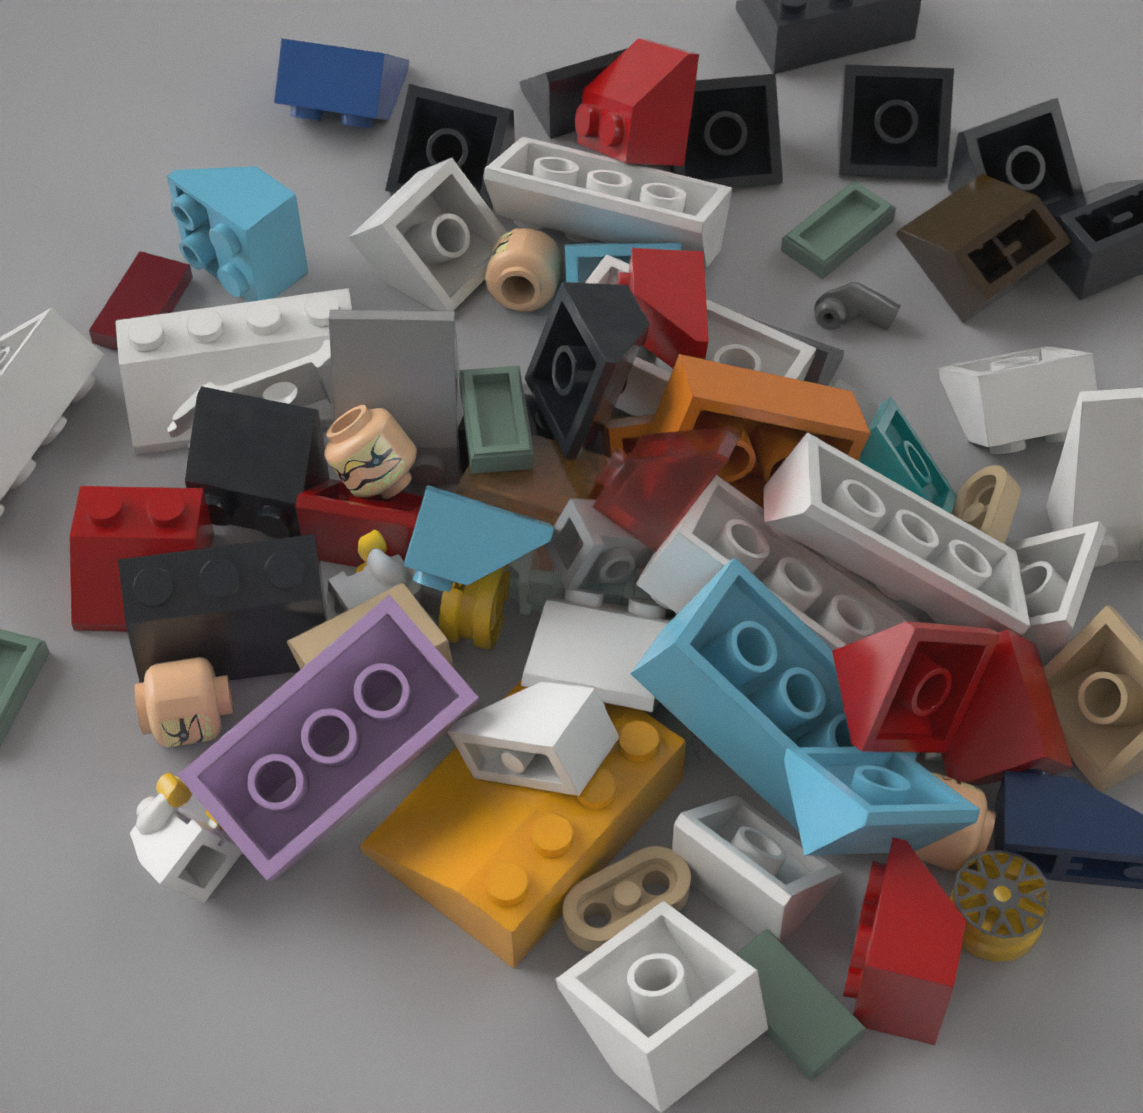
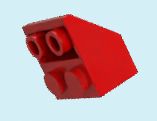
M892 837L887 862L882 863L872 860L843 996L856 999L853 1016L865 1028L935 1045L955 985L966 920L907 840Z

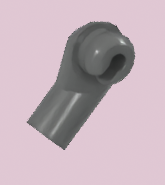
M851 282L823 293L815 303L814 315L817 324L826 330L838 329L841 325L859 317H864L888 330L901 305L859 282Z

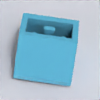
M257 166L174 170L167 175L172 197L170 208L177 220L181 237L179 248L182 255L194 268L198 270L203 268L216 277L232 296H242L249 302L274 299L308 273L296 193Z

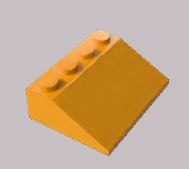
M521 679L504 698L528 687L521 686ZM604 702L605 709L620 737L579 796L475 779L457 747H455L360 844L361 852L504 962L515 968L563 915V902L569 890L580 881L603 870L683 781L686 740L643 710Z

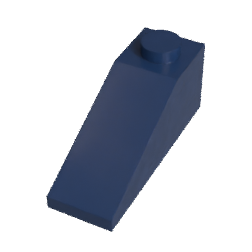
M1040 769L1004 772L995 801L994 851L1004 850L1023 856L1035 864L1047 880L1143 889L1142 813L1073 777L1053 776L1049 772Z

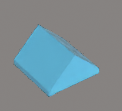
M787 747L784 764L805 856L889 853L892 837L907 840L913 850L917 851L976 823L981 809L904 752H861L856 747Z

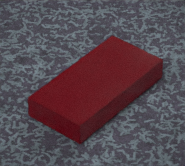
M139 251L90 327L89 334L92 344L118 351L116 320L172 313L193 279L190 264Z

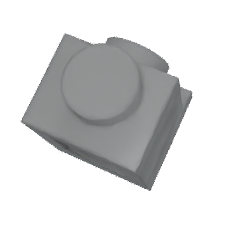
M570 498L554 525L551 541L544 544V547L565 589L578 590L582 582L626 584L635 568L646 567L653 554L654 539L634 503Z

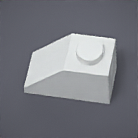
M539 682L455 721L447 731L475 779L577 796L581 794L620 737L605 709L604 702L597 694L595 688L549 682Z

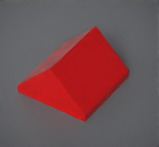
M329 479L297 495L296 511L301 536L315 535L318 541L320 561L358 567L365 563L358 554L359 539L373 530H377L386 542L387 551L385 554L389 557L399 554L402 560L405 561L424 495L401 491L388 499H383L379 494L369 498H359L350 492L343 481Z
M905 621L833 650L832 654L852 745L861 752L946 753L953 742L1001 634L991 628Z
M1009 629L998 632L1001 634L953 742L946 753H941L947 776L972 786L1001 782L1005 771L1022 772L1028 769H1040L1052 774L1065 772L1073 768L1037 645Z

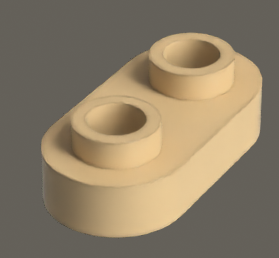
M992 465L985 467L972 475L961 487L951 514L1005 544L1020 499L1021 487L1002 466Z
M649 846L580 881L569 890L563 902V927L567 937L578 948L593 952L663 900L680 912L686 905L690 894L691 874L688 864L670 848ZM659 883L664 885L667 891L661 895H651L644 888L648 884ZM592 915H603L609 920V923L603 927L595 928L588 925L585 921Z

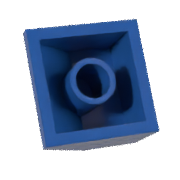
M281 38L274 103L290 105L291 117L321 121L322 110L342 113L340 124L372 129L373 118L390 120L408 73L410 60L386 53Z

